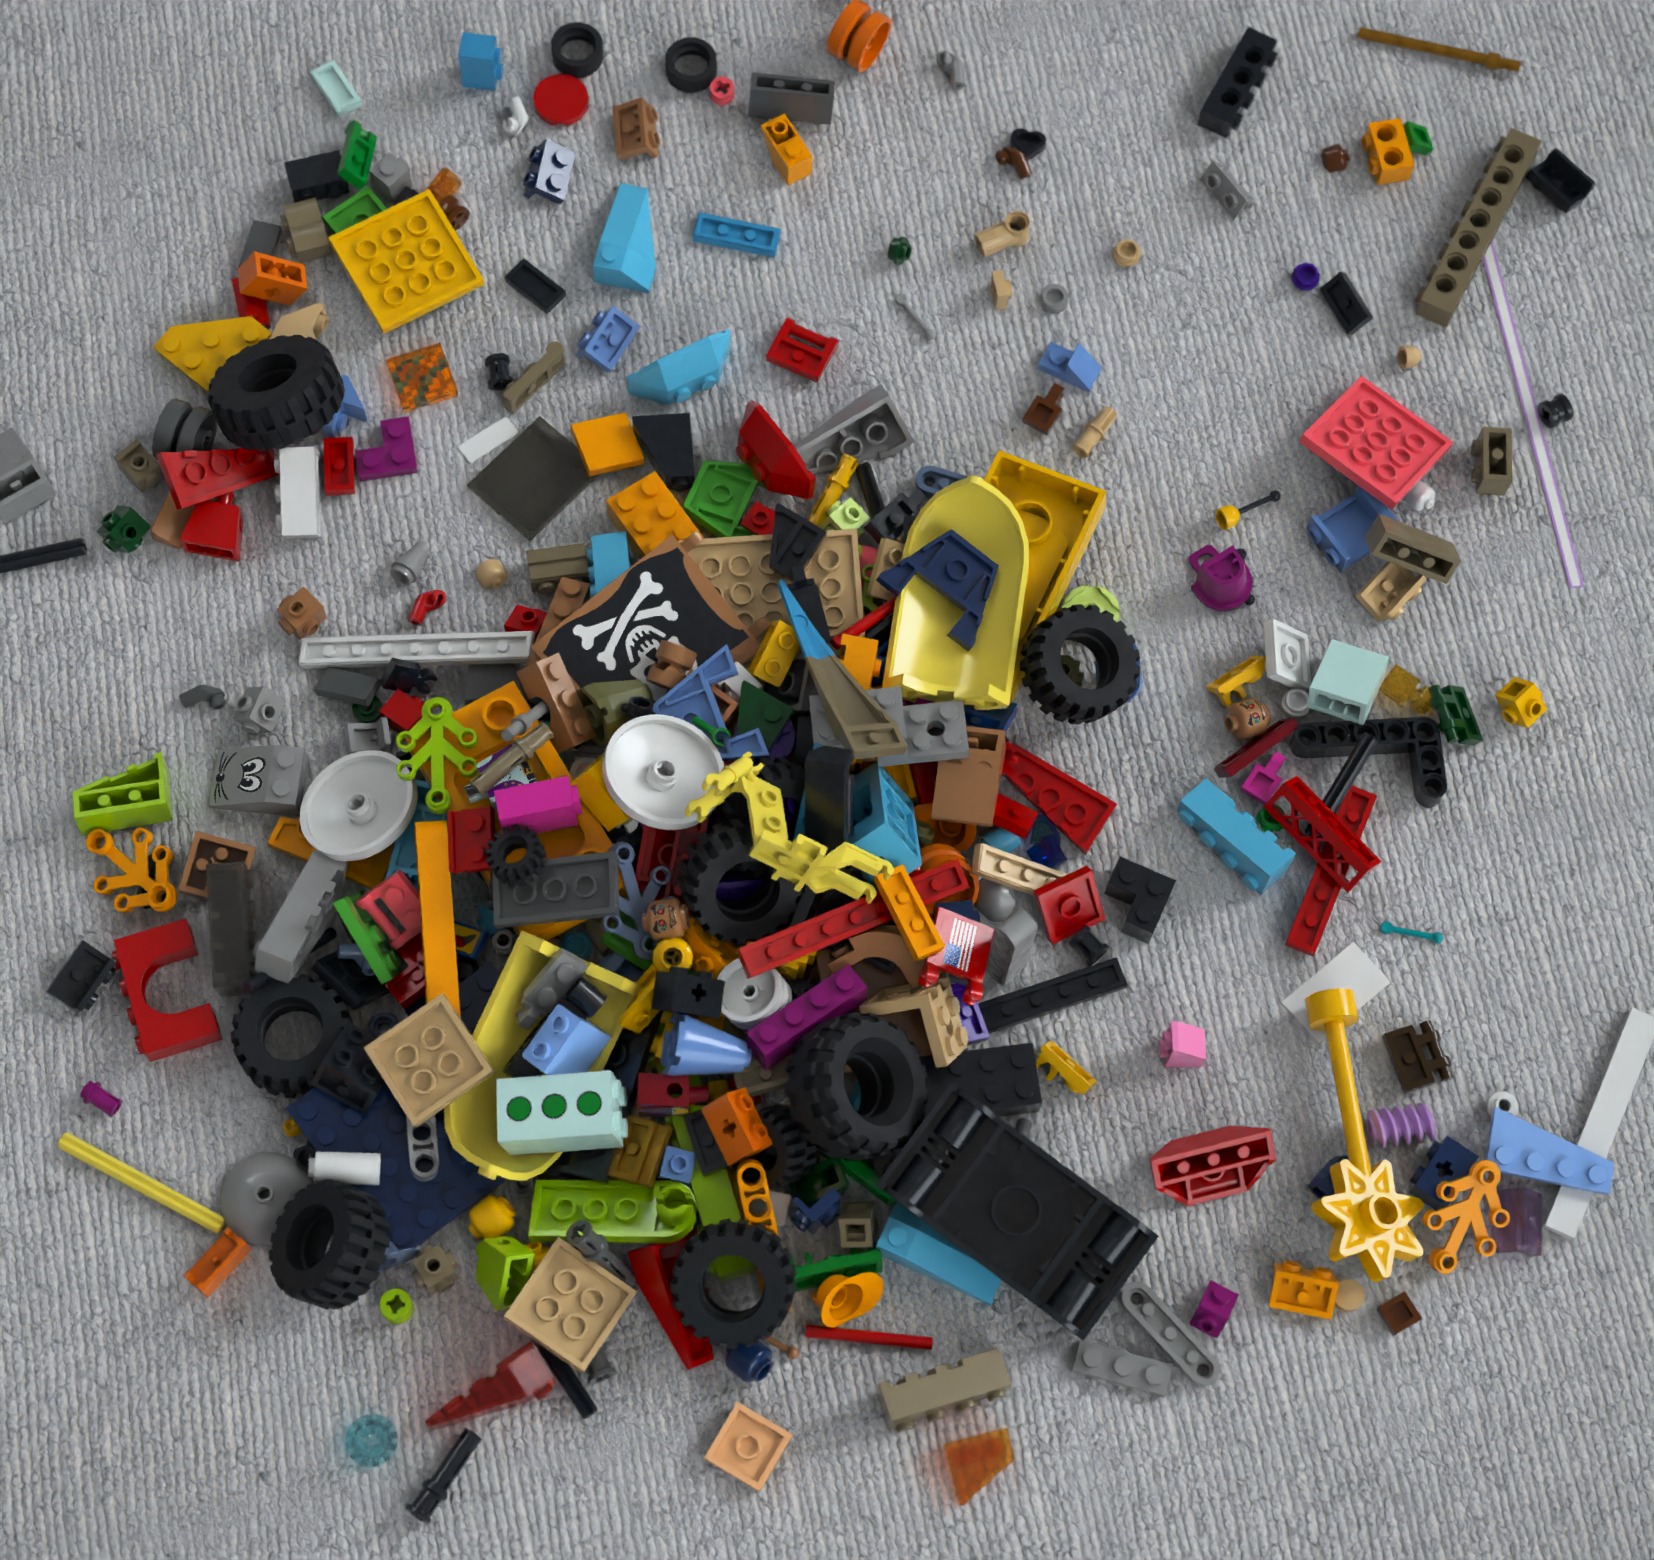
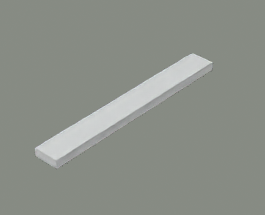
M533 631L301 638L299 666L301 669L387 667L391 658L415 662L419 666L527 663L532 652L530 646L535 643V634Z
M1633 1007L1629 1010L1577 1140V1146L1605 1159L1653 1042V1016ZM1559 1185L1543 1228L1571 1241L1575 1239L1593 1192Z

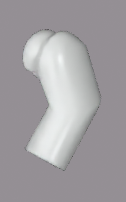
M513 97L508 101L512 116L507 118L508 122L503 121L502 124L504 131L508 135L519 134L528 121V116L520 97Z

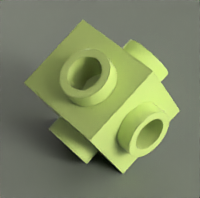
M850 497L843 504L839 501L835 502L825 512L828 517L818 527L825 531L857 529V536L859 538L866 531L862 526L870 518L863 508Z

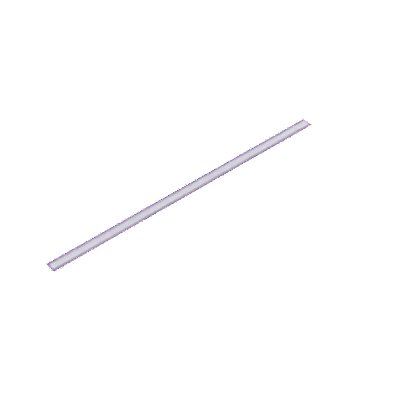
M1491 242L1483 257L1564 568L1570 588L1583 587L1581 572L1494 245Z

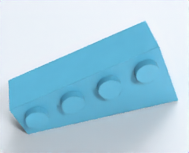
M626 531L591 536L592 548H587L589 566H592L588 567L590 584H595L590 586L591 598L631 567Z

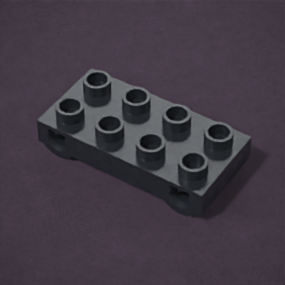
M953 1082L948 1085L875 1185L1081 1340L1086 1338L1159 1237L1145 1224L1111 1201Z

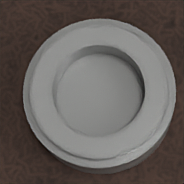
M1047 285L1041 292L1040 305L1048 313H1060L1067 307L1069 294L1061 285Z

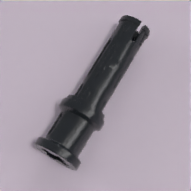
M464 1428L459 1439L448 1452L431 1479H426V1481L422 1482V1490L413 1503L407 1504L405 1509L414 1517L429 1525L432 1521L430 1517L440 1502L446 1501L449 1494L447 1492L448 1488L482 1439L473 1431Z

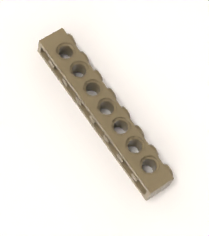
M1513 128L1510 129L1506 138L1500 137L1494 150L1498 154L1495 159L1489 158L1483 171L1486 174L1484 180L1479 178L1472 191V194L1475 195L1473 201L1467 200L1463 207L1461 215L1464 218L1462 222L1456 221L1449 235V237L1453 238L1451 243H1444L1438 258L1441 259V262L1438 266L1433 264L1426 279L1430 281L1427 288L1422 286L1417 294L1415 302L1419 303L1416 315L1447 328L1525 176L1532 166L1540 148L1541 140ZM1438 289L1445 290L1446 293L1440 292Z

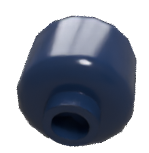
M760 1340L757 1341L756 1345L746 1347L745 1344H739L737 1349H727L726 1347L727 1356L725 1361L727 1368L746 1383L763 1380L773 1367V1361H771L772 1351Z

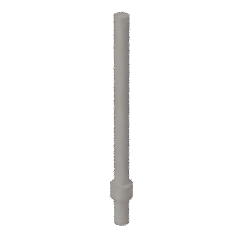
M542 700L527 713L519 714L512 719L510 726L501 732L503 740L511 741L517 735H523L532 728V724L549 711L546 702Z

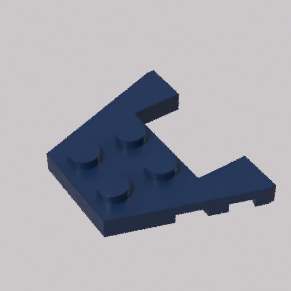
M951 529L922 547L913 555L901 560L894 567L882 572L876 581L896 597L914 575L926 582L964 612L947 636L969 652L975 644L978 627L981 624L983 611L999 565Z

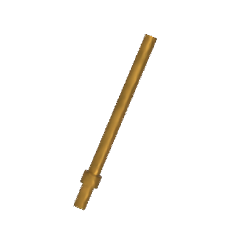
M1363 27L1359 28L1357 36L1360 39L1486 65L1485 68L1492 70L1501 68L1519 72L1521 61L1500 57L1499 53L1489 52V54Z

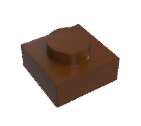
M1405 1291L1376 1308L1393 1336L1422 1319Z

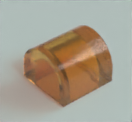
M444 167L429 184L428 189L431 190L439 203L449 195L454 196L462 186V183L452 171Z

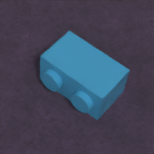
M462 33L458 58L463 87L496 91L497 80L502 81L504 65L501 63L502 49L497 48L496 36Z

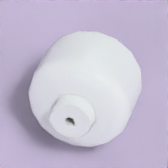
M1419 481L1404 497V500L1416 511H1421L1423 508L1430 509L1435 502V490L1424 481Z

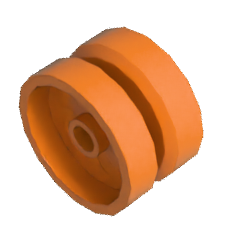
M853 0L845 7L835 22L827 41L826 51L838 60L847 58V64L859 72H864L874 63L889 37L892 20L879 11L871 14L869 5L860 0Z
M936 843L921 848L922 865L920 866V874L958 859L969 885L967 889L926 905L925 907L931 919L934 920L933 911L935 903L972 900L974 905L980 889L978 876L971 874L972 867L962 854L946 844Z

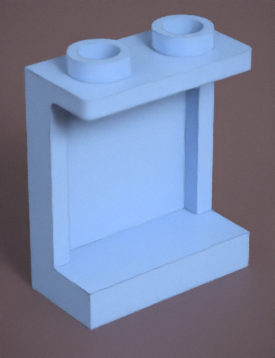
M558 1004L525 1049L522 1056L547 1075L588 1072L611 1039V1036L588 1019L583 1020L564 1006Z

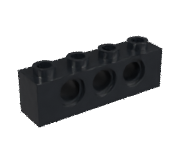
M1250 27L1246 29L1204 103L1197 125L1226 139L1232 129L1235 131L1238 129L1243 119L1241 112L1244 108L1247 110L1250 108L1255 94H1253L1255 87L1261 88L1267 75L1264 71L1267 67L1272 68L1278 57V52H1275L1278 40Z

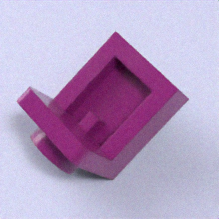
M1210 1280L1189 1324L1214 1338H1218L1230 1317L1239 1294Z

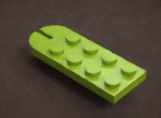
M536 1180L528 1237L530 1242H555L558 1237L567 1242L566 1233L573 1223L582 1219L589 1221L593 1231L604 1236L608 1243H671L684 1238L693 1229L697 1218L695 1214L697 1212V1204L694 1194L689 1187L681 1182L671 1180H656L653 1189L622 1180H609L608 1184L593 1180ZM578 1231L581 1236L584 1235L581 1231Z

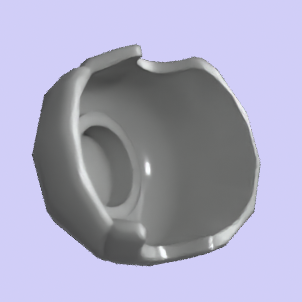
M981 878L979 880L980 889L974 906L988 920L1003 922L1010 916L1016 903L1009 893L1010 887Z

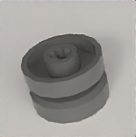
M176 398L171 399L160 414L155 428L152 443L153 457L158 460L156 454L160 452L210 451L217 431V421L212 410L201 406L193 409L188 402Z

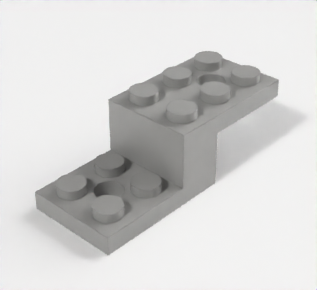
M901 686L865 690L896 722L908 746L903 755L877 757L878 767L970 758L963 700L903 706ZM819 695L809 696L813 743L844 748L841 741L835 739ZM934 727L944 730L939 736H932L928 733Z

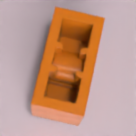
M254 251L237 269L241 294L291 306L308 289L305 264Z
M746 1087L726 1093L701 1108L728 1166L749 1159L773 1145Z

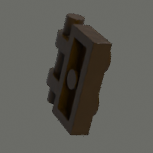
M1431 1020L1419 1024L1422 1035L1417 1036L1413 1025L1384 1033L1382 1036L1404 1094L1433 1085L1435 1079L1432 1072L1438 1071L1442 1082L1453 1078L1450 1070L1451 1061L1449 1056L1444 1055L1439 1042L1441 1040L1438 1030H1434ZM1422 1046H1428L1433 1060L1427 1062Z

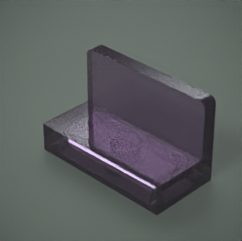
M1526 1187L1497 1190L1501 1207L1509 1213L1510 1221L1503 1228L1492 1225V1239L1496 1242L1495 1253L1520 1252L1530 1257L1542 1256V1194ZM1501 1212L1496 1215L1495 1220L1497 1223L1502 1219Z

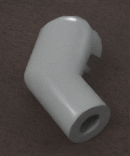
M947 51L939 52L936 61L942 70L951 75V87L956 90L964 88L963 62Z

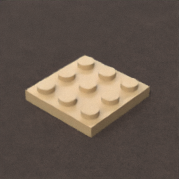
M443 993L364 1047L410 1122L415 1127L427 1121L495 1073L463 1021Z
M558 1237L507 1310L503 1319L583 1373L637 1291L597 1263L584 1259L581 1252Z

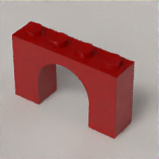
M186 918L114 940L116 950L112 951L111 954L117 960L115 963L116 969H122L124 979L119 980L124 998L128 996L130 998L132 1007L127 1008V1013L131 1025H137L139 1036L135 1037V1042L140 1055L145 1053L148 1060L153 1062L223 1040L215 1011L210 1003L182 1012L166 1014L152 1009L146 1001L148 982L157 970L168 964L199 955L191 926Z

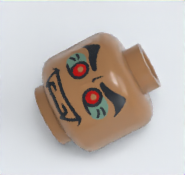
M1252 698L1231 704L1224 718L1226 730L1238 740H1246L1264 734L1271 722L1267 706L1259 700Z
M677 898L650 902L647 913L642 914L643 929L645 932L649 931L652 938L656 941H662L666 938L683 937L685 930L690 928V915L687 905H682Z

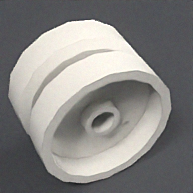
M737 958L726 965L717 977L718 980L725 981L721 1012L735 1027L744 1033H747L793 1001L791 988L776 968L747 979L740 959Z

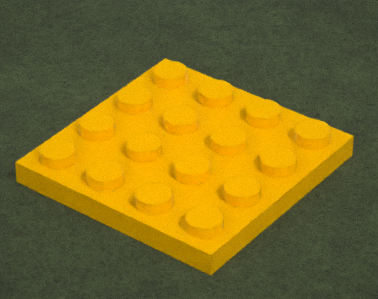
M430 189L328 237L331 247L383 334L485 285L482 275Z

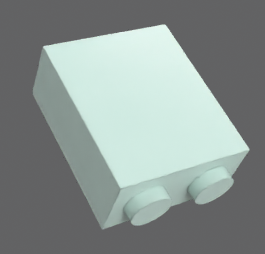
M1332 639L1310 686L1306 707L1364 725L1385 678L1389 657Z

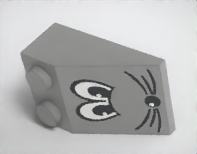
M268 745L218 750L209 808L300 817L309 762L305 749Z

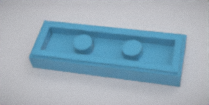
M699 212L692 238L694 242L775 258L781 229Z

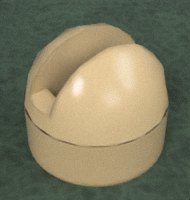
M1410 345L1399 347L1397 361L1400 368H1413L1420 362L1421 352L1418 348Z

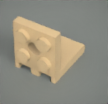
M949 976L938 978L937 982L931 984L929 988L919 985L912 989L909 983L883 987L859 1006L861 1014L872 1013L875 1015L920 1008L936 1068L948 1066L967 1048L968 1034L965 1027L961 1025L959 1017L960 1004L953 995Z

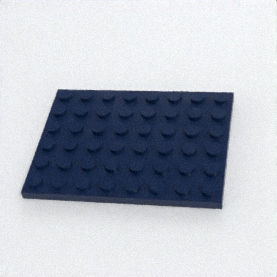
M488 962L458 984L461 1020L471 1035H473L500 977V973L491 962ZM386 1082L383 1084L366 1115L361 1114L316 1087L285 1108L317 1152L381 1153L380 1184L350 1186L365 1191L377 1198L387 1215L384 1218H387L390 1230L387 1231V1236H389L390 1240L399 1250L417 1248L507 1181L506 1178L498 1175L495 1180H492L477 1173L480 1167L467 1161L452 1147L445 1130L444 1109L435 1114L439 1157L438 1173L436 1177L427 1182L415 1179L410 1170L406 1114ZM418 1127L413 1132L414 1138L419 1141H425L431 1135L430 1130L426 1127ZM421 1158L415 1164L416 1169L423 1173L429 1172L434 1166L433 1162L428 1158Z

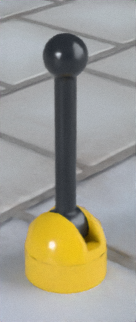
M1273 490L1269 496L1239 509L1232 505L1222 506L1215 510L1217 523L1223 530L1230 529L1238 523L1240 514L1270 501L1277 502L1280 500L1281 494L1279 491Z

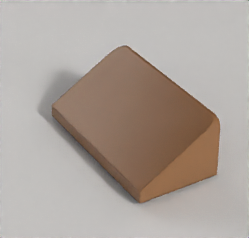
M169 491L150 530L153 540L181 549L180 537L196 504L177 510Z

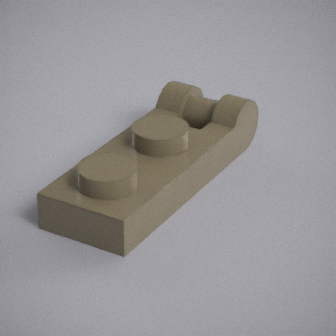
M556 341L550 342L546 347L547 353L536 363H531L525 369L523 376L516 382L512 381L507 385L502 395L504 408L511 414H514L563 368L565 358L561 343Z

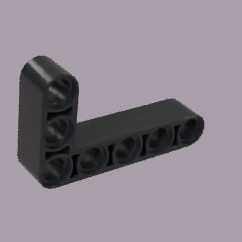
M1430 717L1365 720L1364 725L1352 721L1304 723L1297 727L1290 741L1291 752L1298 758L1306 759L1350 756L1360 739L1358 734L1369 733L1378 740L1370 755L1409 753L1414 796L1419 805L1425 808L1435 807L1447 791L1440 730L1437 722ZM1417 731L1426 732L1429 738L1420 737ZM1388 732H1394L1399 736L1400 740L1391 739L1388 736ZM1328 736H1337L1341 743L1332 742ZM1299 737L1308 738L1312 744L1305 745L1301 743ZM1426 758L1430 760L1433 766L1424 765L1421 759ZM1425 786L1433 787L1437 794H1429L1425 790Z

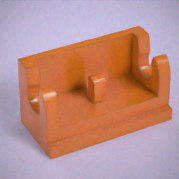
M229 1227L223 1231L224 1233L195 1265L183 1275L186 1280L207 1298L251 1251L249 1245L241 1237L239 1238Z

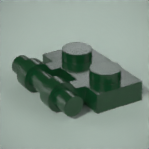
M1433 685L1428 688L1431 695L1429 702L1432 709L1437 712L1440 720L1438 724L1440 732L1445 734L1448 743L1458 741L1459 744L1474 746L1483 741L1464 687L1447 685L1441 689L1440 685Z

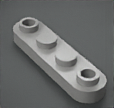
M1143 1282L1129 1283L1122 1291L1120 1297L1123 1309L1194 1385L1207 1387L1213 1384L1220 1374V1365L1217 1359L1148 1285ZM1131 1296H1140L1142 1303L1139 1305L1133 1304ZM1197 1367H1206L1208 1370L1207 1376H1200L1197 1372Z

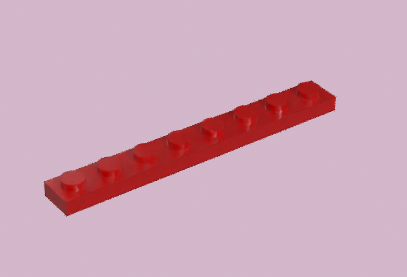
M958 859L911 878L924 906L969 888ZM878 891L871 903L866 902L865 896L738 948L736 952L747 979L890 921L893 917Z

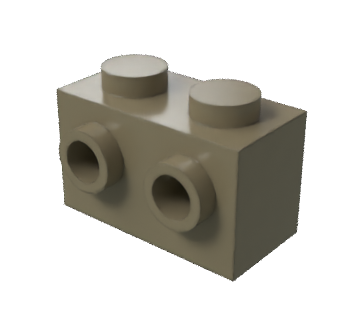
M1482 427L1477 439H1473L1471 445V456L1475 457L1476 465L1472 468L1471 481L1476 483V494L1505 496L1513 481L1512 429Z

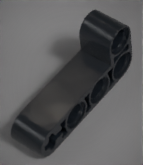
M581 975L557 1005L564 1006L574 1015L586 1020L587 1017L591 1018L596 1014L606 1001L607 995ZM552 1011L540 1020L503 1068V1072L509 1077H530L543 1074L542 1071L523 1058L522 1054Z

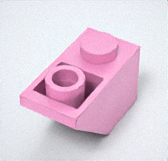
M1171 1021L1167 1031H1163V1039H1159V1057L1164 1058L1165 1068L1202 1067L1206 1060L1204 1029L1179 1021Z

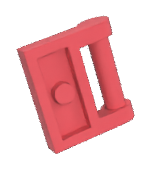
M401 869L366 892L356 901L361 910L365 909L390 939L389 944L394 950L399 949L408 940L421 932L419 891ZM379 897L404 926L405 929L403 931H398L376 904V899Z

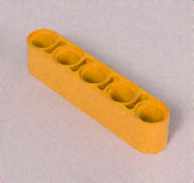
M745 1159L736 1169L745 1219L749 1220L750 1225L757 1226L759 1223L767 1227L766 1230L772 1234L775 1233L779 1237L764 1168L758 1160ZM749 1167L756 1168L760 1172L759 1178L754 1182L744 1181L742 1173L745 1169ZM754 1199H762L766 1202V1208L761 1213H753L748 1208L750 1202ZM756 1267L762 1294L764 1289V1280L760 1271Z

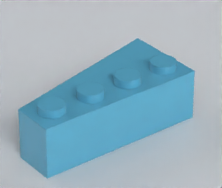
M1205 778L1180 800L1176 810L1178 816L1186 826H1192L1200 834L1201 841L1207 847H1213L1221 855L1222 862L1229 869H1235L1242 876L1243 883L1250 890H1256L1262 895L1287 872L1296 853L1289 847L1285 850L1276 844L1277 837L1269 830L1265 833L1261 832L1257 828L1254 817L1248 812L1236 811L1235 802Z

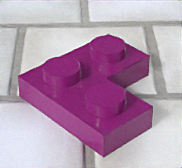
M409 416L380 420L384 446L355 451L360 482L418 473Z

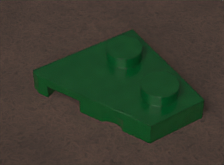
M744 680L741 685L737 736L759 728L768 752H770L795 713V710Z

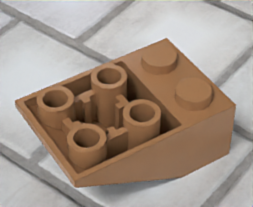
M966 726L970 758L938 761L931 819L992 827L1006 751L1005 730Z

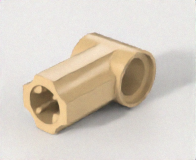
M1014 211L1008 214L1004 221L974 233V239L981 255L986 257L1009 246L1019 247L1026 244L1030 235L1029 216L1022 211ZM1013 227H1021L1022 230H1020V231H1015V230H1013L1012 228H1013Z

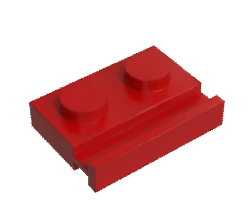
M487 806L463 809L456 812L447 811L449 872L455 875L463 872L472 873L491 870L485 859L487 858L485 849H490L487 844L489 840L496 841L493 836L495 834L494 808Z

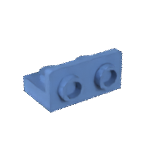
M614 306L605 312L600 310L591 322L594 325L590 333L586 332L577 343L580 349L575 355L579 359L584 356L606 373L612 371L640 328L638 324Z

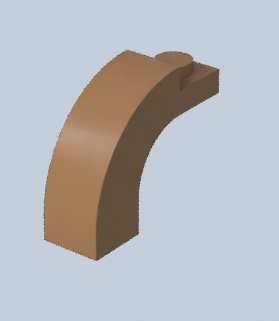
M880 924L849 937L851 946L845 943L831 951L832 956H830L827 965L833 974L847 964L852 966L866 958L881 957L892 961L902 970L912 989L919 986L918 978L925 963V958L915 962L898 927Z

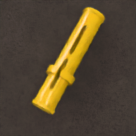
M848 454L842 455L834 472L828 475L825 489L807 519L808 521L819 526L828 517L825 512L838 501L842 493L846 492L849 487L848 482L859 465V461H856V458Z

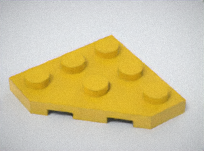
M251 316L175 325L166 331L153 346V349L208 393L211 379L215 377L217 369L220 366L222 367L228 358L232 355L235 356L241 352V349L247 346L257 344L258 341L269 340L272 332Z

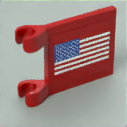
M939 906L936 909L933 923L946 947L942 951L925 958V963L918 978V984L929 988L931 984L937 982L939 970H942L968 981L962 1001L973 1006L975 1001L979 1002L983 996L982 983L994 929Z

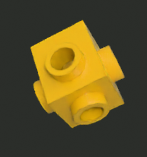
M1515 676L1495 694L1502 710V717L1512 725L1516 724L1528 728L1547 710L1542 699V692L1537 688L1536 684Z

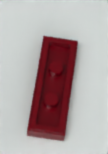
M1294 718L1278 720L1267 728L1264 734L1255 737L1215 766V772L1219 778L1232 777L1295 731L1299 725Z

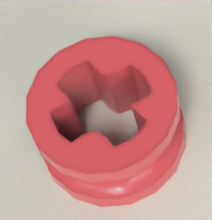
M717 77L712 80L710 84L711 100L717 105L731 103L734 99L733 82L726 77ZM721 88V90L723 91L727 90V93L723 94L721 91L717 92V89Z

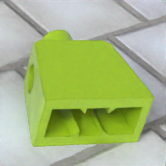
M511 1236L486 1238L480 1241L475 1249L476 1254L479 1256L475 1275L476 1281L496 1311L506 1310L510 1308L531 1277L535 1253Z

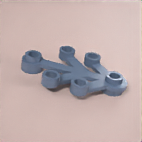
M617 842L612 844L607 852L614 851L617 854L618 867L628 898L626 900L619 896V911L634 919L637 931L622 924L619 916H610L616 922L613 929L607 926V919L609 917H602L601 927L605 932H613L631 942L634 953L640 959L652 960L653 950L660 941L654 940L649 931H644L642 914L647 913L649 903L654 901L661 886L669 882L671 873L665 866L653 868L650 872V881L641 896L631 864L635 855L634 849L627 842ZM621 848L627 852L625 860L620 859L618 856V851ZM658 870L663 871L665 875L663 881H659L656 878ZM667 896V897H663L661 900H663V899L675 898V897H673V896ZM646 939L653 941V948L651 950L645 948L644 943Z

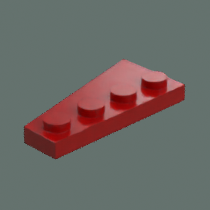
M243 448L229 450L212 449L210 451L193 450L173 453L160 452L156 454L177 510L280 475V473H275V452L273 449H268V451L246 450Z
M1014 743L1012 751L1018 758L1019 763L1015 765L1013 761H1007L1003 765L1006 773L1001 775L1086 855L1115 810L1117 803Z

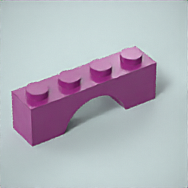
M847 964L747 1032V1045L752 1050V1055L764 1070L767 1071L789 1056L804 1033L811 1031L816 1024L829 1018L850 1014L860 1008L859 1006L867 1000L866 984L851 966Z

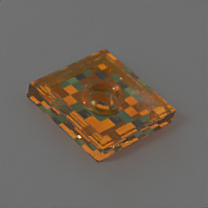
M440 343L385 359L403 412L459 396Z

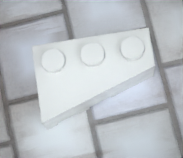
M285 447L279 449V455L274 457L275 473H280V485L275 486L276 502H281V514L276 515L277 532H282V536L285 539L321 538V502L319 500L321 477H319L318 463H322V454L315 447Z

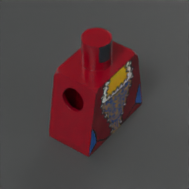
M638 1073L637 1107L639 1117L684 1116L689 1114V1105H708L709 1087L690 1086V1076ZM674 1093H678L681 1095L678 1098L670 1097V1095Z

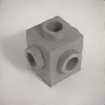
M264 686L247 687L243 696L240 697L236 704L237 710L233 720L240 723L242 730L249 734L272 733L280 721L279 715L286 701Z

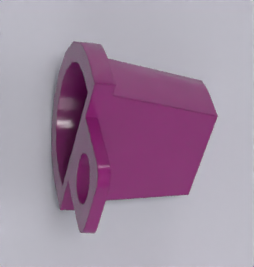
M1206 545L1189 556V563L1198 574L1195 584L1191 586V590L1207 608L1216 611H1232L1241 607L1247 601L1253 588L1252 575L1233 545L1221 553H1218L1212 545ZM1203 555L1213 557L1201 566L1198 563L1199 558Z

